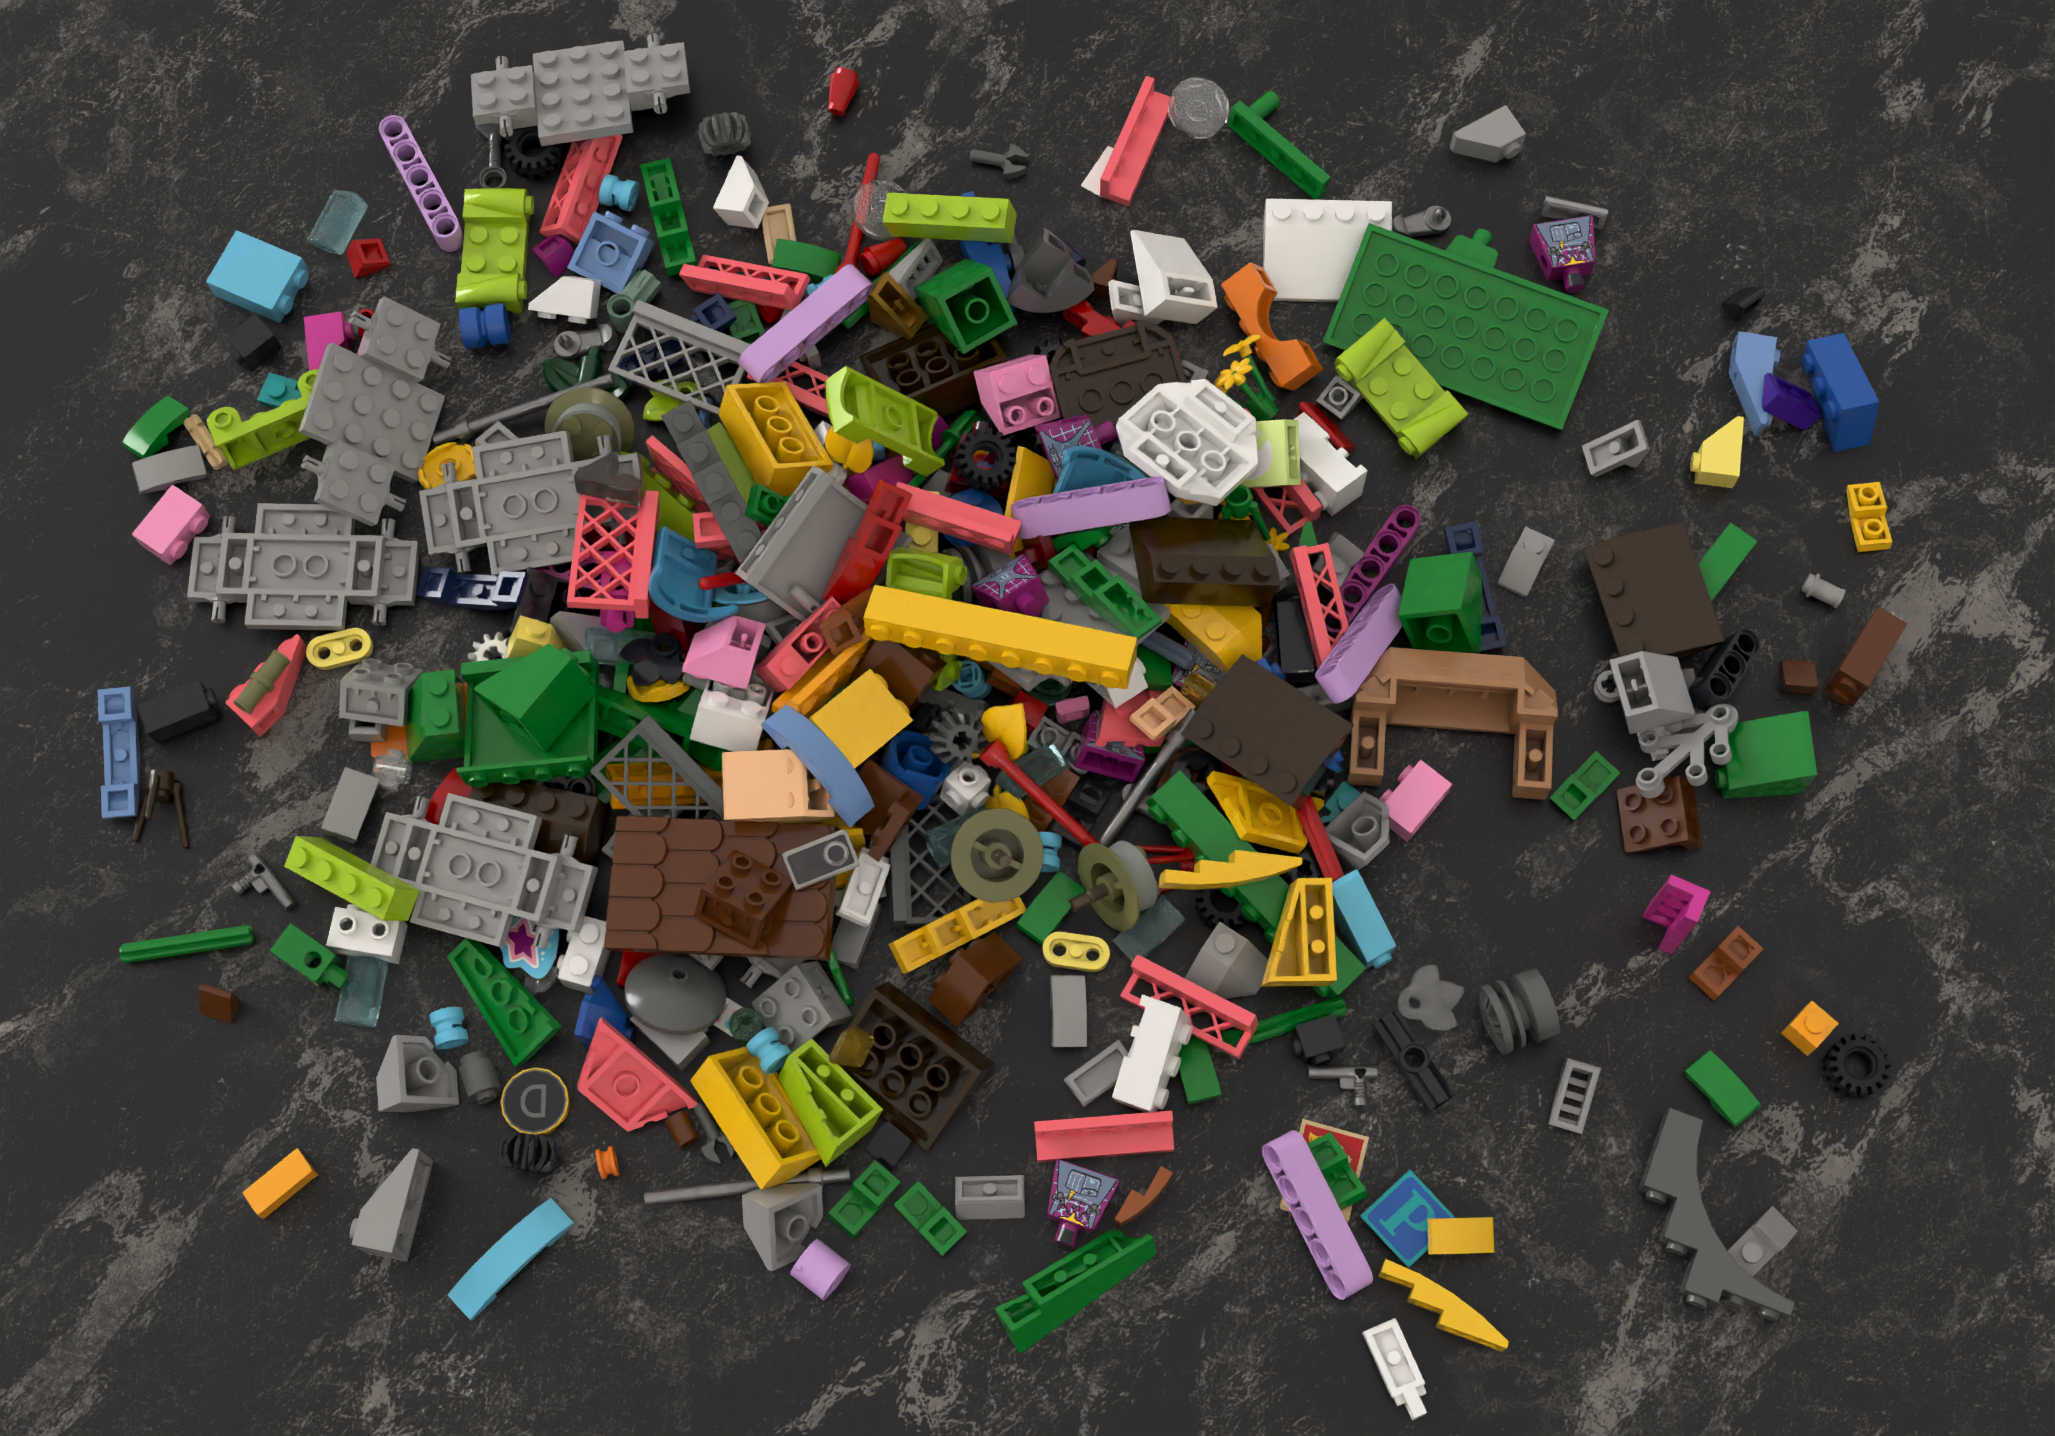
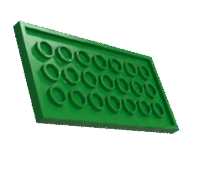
M1368 223L1323 343L1345 351L1382 319L1386 318L1406 341L1404 345L1441 387L1562 431L1609 310Z

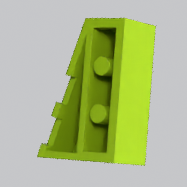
M812 1038L787 1057L778 1075L785 1092L825 1167L870 1132L883 1111Z

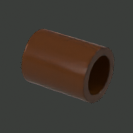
M686 1110L677 1112L665 1120V1124L679 1149L686 1148L700 1139Z

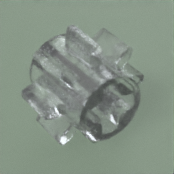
M388 748L386 755H377L373 766V777L380 779L379 785H382V789L398 791L399 784L409 783L413 763L412 760L406 759L407 755L403 754V750Z

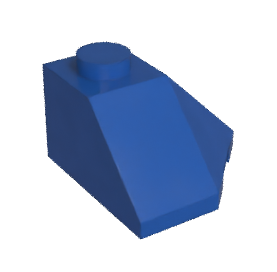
M595 976L591 988L596 990L593 995L586 994L582 1000L574 1035L585 1048L589 1049L598 1020L603 1017L633 1043L635 1027L631 1026V1020L603 977Z

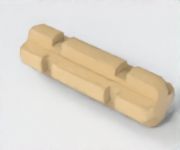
M193 414L186 418L183 422L184 426L196 444L199 445L200 450L213 469L220 470L226 466L228 460L221 448L216 447L211 433L197 414Z

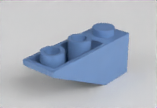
M1739 331L1732 344L1729 375L1753 434L1759 437L1764 427L1770 426L1773 417L1772 414L1765 412L1762 408L1764 376L1767 373L1773 374V368L1777 369L1780 360V350L1776 349L1777 337Z

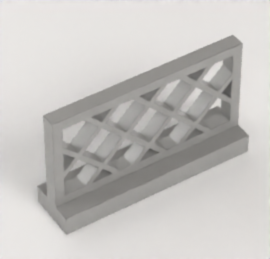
M637 300L632 310L634 316L608 368V372L680 402L686 403L691 400L695 408L719 417L720 408L708 404L704 394L722 388L723 392H725L726 385L741 384L746 371L738 364V360L751 344ZM638 326L651 330L654 339L636 346L633 337ZM656 333L661 334L663 336L657 338ZM671 339L679 341L682 351L665 357L660 344ZM684 344L689 345L691 347L686 349ZM657 345L662 359L644 365L639 352ZM698 351H704L709 354L711 362L693 368L689 358L690 354ZM636 353L641 367L629 372L619 368L623 358ZM713 355L720 359L714 360ZM686 357L690 370L673 377L668 363ZM728 362L739 365L734 376L722 380L717 368L718 366ZM665 365L669 379L658 383L650 381L647 371ZM714 368L719 382L701 388L696 375ZM643 373L645 378L640 377L638 375ZM693 376L698 390L689 394L679 392L676 383ZM672 385L674 390L668 388L667 386ZM701 396L703 401L696 399V397Z

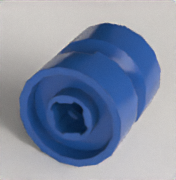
M504 303L486 305L482 311L478 306L459 309V325L465 349L484 347L488 341L492 346L511 343L510 323Z

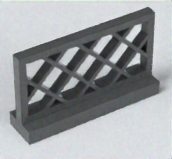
M649 714L590 770L636 817H645L638 809H648L647 817H651V809H671V819H675V809L695 810V819H699V810H714L723 819L722 821H731L724 820L723 789ZM637 734L648 743V758L628 757V743ZM624 748V757H615ZM652 748L662 758H652ZM610 761H624V781H609L600 770ZM628 761L648 762V781H628ZM652 762H667L672 767V781H652ZM676 772L686 782H676ZM614 785H624V795ZM628 785H648V805H633L627 799ZM652 786H672V805H651ZM676 786H691L696 791L695 805H675ZM699 796L708 805H699Z
M935 794L931 802L926 806L925 809L929 813L919 824L912 818L910 819L908 824L914 829L909 833L907 824L894 846L887 853V858L890 859L889 864L891 865L888 872L890 929H903L904 926H925L940 918L933 917L936 912L941 916L948 914L941 907L952 896L962 903L963 906L971 902V894L965 891L959 883L953 888L940 876L951 864L950 853L939 842L949 832L956 835L958 830L955 826L959 822L961 827L967 820V816L963 819L960 815L952 823L946 820L938 812L945 804L940 798V794ZM932 816L946 827L936 840L922 828ZM916 832L931 844L920 856L909 847V839ZM933 848L937 849L948 860L937 872L923 860ZM910 856L915 860L911 865ZM918 864L932 876L922 888L910 879V872ZM935 880L950 892L939 904L924 892ZM961 887L963 890V896L958 892V890ZM911 888L916 892V894L912 898ZM919 896L933 908L926 917H912V903Z

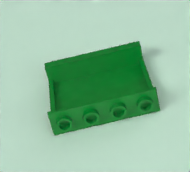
M590 650L572 653L579 659L576 664L584 668L591 675L589 681L597 692L546 752L500 723L473 690L479 683L524 657L461 663V676L467 683L464 767L457 768L456 772L466 785L485 787L488 783L496 782L517 784L520 780L535 779L537 781H549L553 777L582 778L586 774H592L590 770L597 764L599 663Z

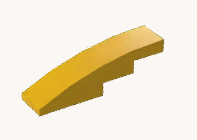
M1235 850L1229 855L1228 863L1200 860L1194 865V872L1165 869L1159 877V888L1199 890L1227 888L1263 881L1295 870L1302 865V858Z
M1020 896L1004 902H988L976 899L888 945L902 973L906 974L1023 914L1026 908Z
M1384 1260L1378 1277L1411 1288L1407 1302L1440 1314L1436 1328L1501 1352L1507 1349L1509 1341L1481 1314L1452 1292L1415 1271L1390 1260Z

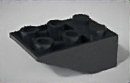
M528 567L523 571L529 574V578L521 603L517 607L507 609L501 633L505 637H511L520 615L550 624V617L559 611L600 617V609L567 607L569 581ZM581 587L576 590L575 597H590L596 591ZM590 637L589 650L596 660L601 661L607 643L591 641Z

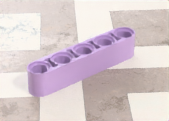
M396 115L387 116L381 121L379 131L396 167L438 246L447 252L458 250L463 245L464 233L456 215L404 119ZM396 133H401L396 137H392ZM409 157H414V158L411 159L410 161H404L405 159H407V158H409ZM427 181L424 185L417 186L418 183ZM440 205L439 208L430 210L433 206ZM447 230H453L450 234L442 235Z
M853 264L844 266L752 343L741 354L738 364L757 383L771 382L868 299L867 295L874 285Z
M1161 476L1030 497L1019 500L1011 505L1014 519L1022 521L1019 538L1021 539L1151 519L1166 515L1172 510L1165 481Z
M1395 584L1383 586L1370 597L1316 671L1315 678L1332 703H1341L1358 690L1401 629L1402 624L1398 617L1402 595Z
M1291 1130L1266 1143L1262 1147L1264 1161L1332 1294L1336 1298L1344 1300L1370 1285L1373 1281L1371 1269L1303 1136L1299 1132Z

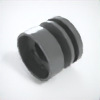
M973 543L971 548L964 545L958 546L956 549H944L940 552V554L962 558L963 565L967 567L966 581L963 585H960L958 590L952 593V600L978 606L980 604L971 585L1011 561L1009 554Z
M1531 968L1513 974L1511 977L1512 992L1505 982L1500 979L1494 982L1493 988L1489 984H1485L1477 989L1480 1013L1484 1026L1495 1046L1503 1055L1512 1052L1514 1045L1519 1049L1526 1046V1031L1536 1043L1560 1034V1023L1554 1000L1546 982L1537 969Z

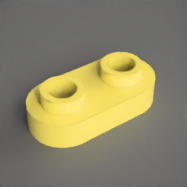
M350 628L315 637L307 646L306 656L309 662L317 669L329 670L367 659L373 651V641L363 629ZM355 643H362V648L359 651H352V646ZM324 650H330V656L328 658H320V655Z
M1054 932L1047 936L1043 943V956L1047 963L1054 967L1098 972L1104 969L1109 962V947L1099 937ZM1057 946H1062L1065 948L1066 953L1062 956H1057L1053 953V950ZM1090 951H1095L1099 954V958L1095 961H1090L1086 955Z

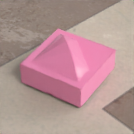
M1087 695L1077 698H1065L1060 702H1055L1057 722L1062 724L1090 716V705Z

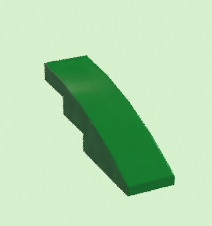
M666 158L641 164L640 167L668 276L677 275L684 264L697 266L671 159Z
M1731 522L1698 564L1711 602L1714 601L1757 543V540Z
M1072 544L1048 561V568L1077 597L1127 636L1136 637L1139 640L1162 623V619L1119 574L1113 577L1097 559L1091 562L1075 544Z

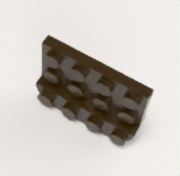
M1136 321L1135 325L1076 341L1072 338L1064 342L1057 350L1050 367L1051 379L1062 419L1086 414L1090 418L1093 427L1110 420L1113 427L1116 428L1119 418L1158 384L1187 383L1172 335L1168 334L1161 327L1148 323V321Z

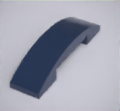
M717 293L694 308L695 315L688 320L723 333L737 318L721 294ZM674 339L660 344L665 357L682 351L680 342ZM684 344L686 349L691 347L689 345ZM657 345L639 352L644 365L662 359ZM698 351V352H696V353H693V354H690V355H689V358L693 357L694 355H696V354L699 353L700 351ZM636 353L623 358L619 366L620 369L628 372L641 367ZM686 357L668 363L670 370L687 361ZM665 365L647 371L650 380L667 373ZM643 373L638 375L640 377L645 378ZM627 381L630 387L637 386V384Z
M1473 521L1445 527L1444 535L1447 555L1473 552L1482 573L1481 652L1506 647L1507 642L1500 614H1496L1482 558L1484 550L1477 522Z
M425 567L416 597L439 604L470 609L501 610L514 608L521 603L529 574L513 571H500L499 576L456 573L451 568Z

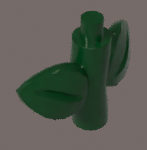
M590 347L587 356L581 357L579 367L565 359L551 358L544 360L543 374L549 388L557 392L610 374L600 375L602 362L599 358L602 351L596 347ZM612 375L615 386L604 389V391L623 400L631 387L625 379Z

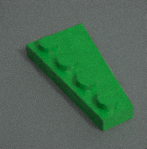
M465 938L447 956V959L515 1067L524 1065L562 1028L553 1016L480 941Z

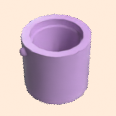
M816 1239L799 1257L790 1275L824 1301L841 1283L851 1264L822 1241Z

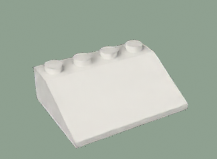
M1266 199L1263 233V269L1278 292L1273 301L1338 302L1368 223L1392 231V201Z

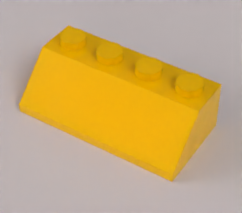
M785 382L726 385L718 415L757 484H761L786 497L794 493L813 465L826 473L832 470L833 463Z
M1017 447L1016 463L1012 473L1004 515L1013 519L1011 510L1013 503L1025 498L1053 494L1057 485V480L1049 461L1025 447ZM1019 535L1013 552L1010 555L1011 561L1016 558L1014 552L1024 549ZM1039 568V569H1034V570L1036 571V573H1037V575H1038V574L1041 573L1045 568Z
M746 1047L709 1056L690 1081L759 1188L763 1190L786 1183L819 1161L821 1157L778 1078V1072L766 1075L760 1067L759 1058L752 1056Z

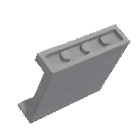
M813 465L735 574L803 622L811 614L789 594L790 588L798 584L820 605L827 601L821 597L848 538L853 539L868 505L837 483L825 471ZM901 531L892 550L897 547L909 548V543L913 538ZM887 560L870 586L872 589L874 585L882 586L886 582Z

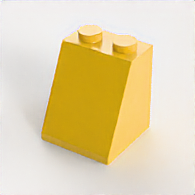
M871 669L866 671L808 719L838 747L854 769L913 721L909 716L910 712L907 706L901 700L894 698L889 692L888 684L884 678L877 673L874 674Z

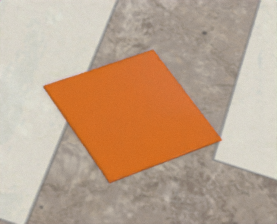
M387 725L386 742H371V756L379 761L408 759L406 726Z

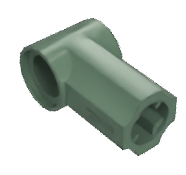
M645 269L644 271L638 270L621 293L613 295L608 300L607 311L613 329L617 332L626 333L634 316L632 310L637 300L649 304L662 288L661 282L653 274ZM623 311H627V312H628L627 314H624V315H617V314H619L620 312H623Z

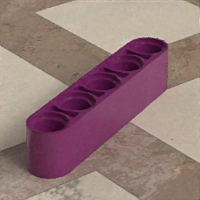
M1401 505L1393 511L1365 550L1364 556L1356 563L1339 588L1349 626L1370 597L1381 587L1415 539L1421 522V515L1415 507ZM1407 520L1412 524V527H1400L1397 521ZM1390 545L1395 551L1385 553L1380 549V546ZM1366 569L1373 570L1377 577L1367 578L1362 574V571ZM1353 594L1359 598V602L1349 603L1344 599V596ZM1334 603L1331 610L1337 613ZM1327 614L1324 619L1327 633L1335 639L1341 627L1338 629L1328 627L1326 621L1335 618Z

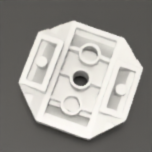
M1206 379L1192 380L1191 383L1173 382L1158 384L1121 416L1116 425L1124 456L1147 476L1163 477L1167 491L1184 505L1205 503L1217 506L1255 471L1258 464L1255 436L1256 418Z

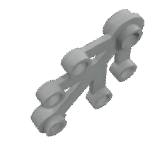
M1717 704L1710 707L1706 713L1695 714L1696 717L1664 725L1668 732H1678L1682 728L1700 727L1694 733L1658 736L1655 731L1651 730L1641 733L1638 741L1641 750L1645 753H1654L1661 749H1676L1656 767L1644 768L1638 773L1636 785L1639 794L1645 798H1655L1661 795L1665 789L1663 778L1689 755L1690 765L1686 768L1688 782L1693 786L1703 785L1708 779L1705 767V741L1713 734H1715V743L1710 747L1712 761L1718 765L1728 763L1732 758L1729 746V733L1736 728L1739 720L1736 708L1729 704ZM1653 740L1652 743L1646 744L1647 741ZM1721 751H1724V752H1725V753L1722 754V755H1717L1718 752H1721ZM1695 773H1701L1698 776H1692Z

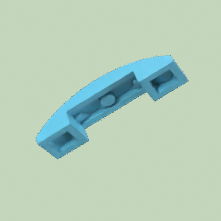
M552 1198L548 1199L496 1242L459 1280L448 1296L472 1321L497 1297L496 1293L538 1253L546 1246L550 1247L575 1223Z

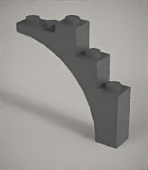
M689 400L661 415L739 563H742L762 537V533L756 522L745 516L747 505L721 459L692 401Z
M1669 1108L1663 1114L1638 1190L1646 1193L1645 1197L1655 1203L1666 1204V1201L1671 1203L1658 1242L1666 1244L1665 1249L1676 1255L1686 1256L1687 1253L1691 1254L1678 1294L1686 1296L1687 1303L1706 1309L1707 1305L1712 1307L1719 1303L1720 1297L1724 1296L1725 1303L1742 1309L1745 1308V1305L1758 1310L1757 1314L1767 1320L1778 1322L1779 1318L1785 1319L1791 1316L1795 1302L1769 1290L1748 1274L1728 1253L1712 1228L1701 1199L1697 1177V1146L1703 1120Z

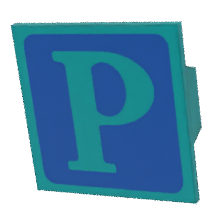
M1411 1170L1406 1172L1360 1215L1407 1268L1428 1250L1427 1218H1455Z

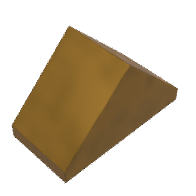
M888 272L883 273L867 295L871 322L907 339L914 337L928 317L924 310Z

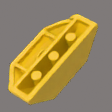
M1163 604L1170 611V618L1166 622L1222 673L1226 674L1242 654L1254 662L1262 659L1261 614L1252 606Z

